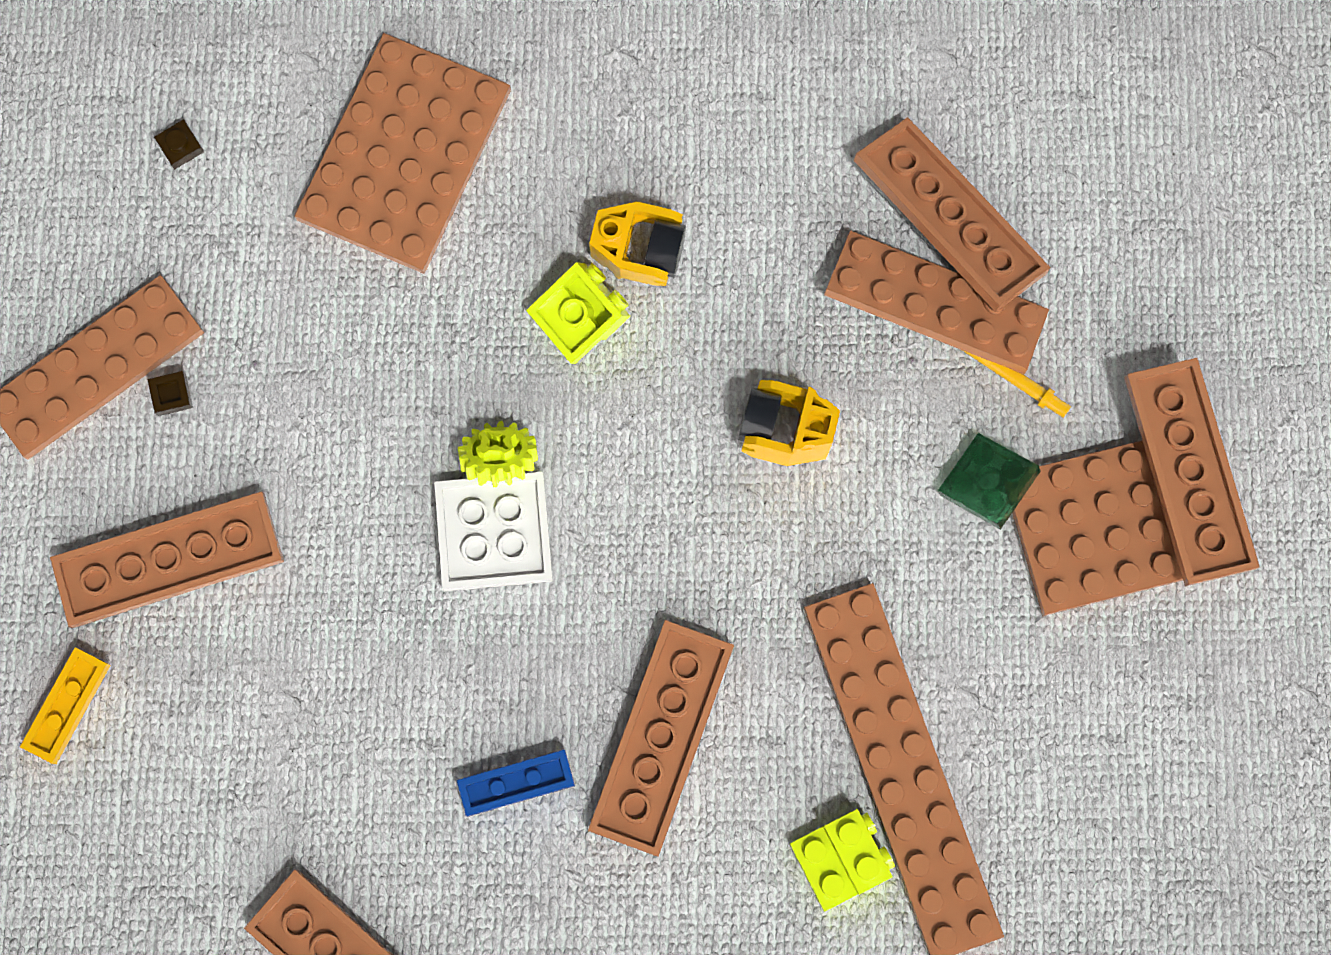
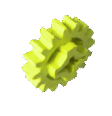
M499 421L497 427H491L490 424L485 423L484 430L479 431L473 428L471 430L472 437H463V446L458 447L461 471L466 472L469 481L478 478V485L480 486L484 485L487 481H492L493 487H497L499 481H505L507 485H512V478L525 479L524 470L533 471L535 469L534 462L538 461L535 436H529L528 428L518 431L517 423H512L509 427H504L503 421Z

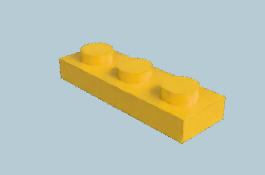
M75 647L22 741L20 748L51 764H57L111 665Z

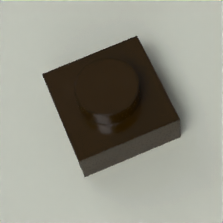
M184 119L154 136V139L174 170L204 153L203 148Z
M184 371L147 379L154 413L157 416L193 408L187 376Z

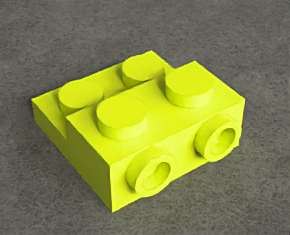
M576 262L526 310L571 364H576L599 341L606 340L631 317L625 310L629 306L626 299L618 291L613 290L610 292L602 283L606 279L605 275L592 263L587 266L586 263Z
M855 809L789 843L824 912L893 877L890 869L895 867L894 862L885 846L878 849L872 835L876 834L877 830L867 812L861 815L858 809Z

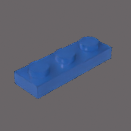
M566 750L457 780L466 817L575 787Z

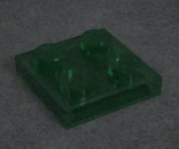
M978 433L940 486L938 492L941 497L1001 530L1041 470L1039 465Z

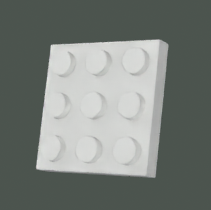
M543 472L525 473V479L523 480L514 477L512 478V485H507L505 481H499L497 487H493L492 481H487L484 485L480 486L478 485V478L470 481L468 479L434 482L443 591L553 581Z

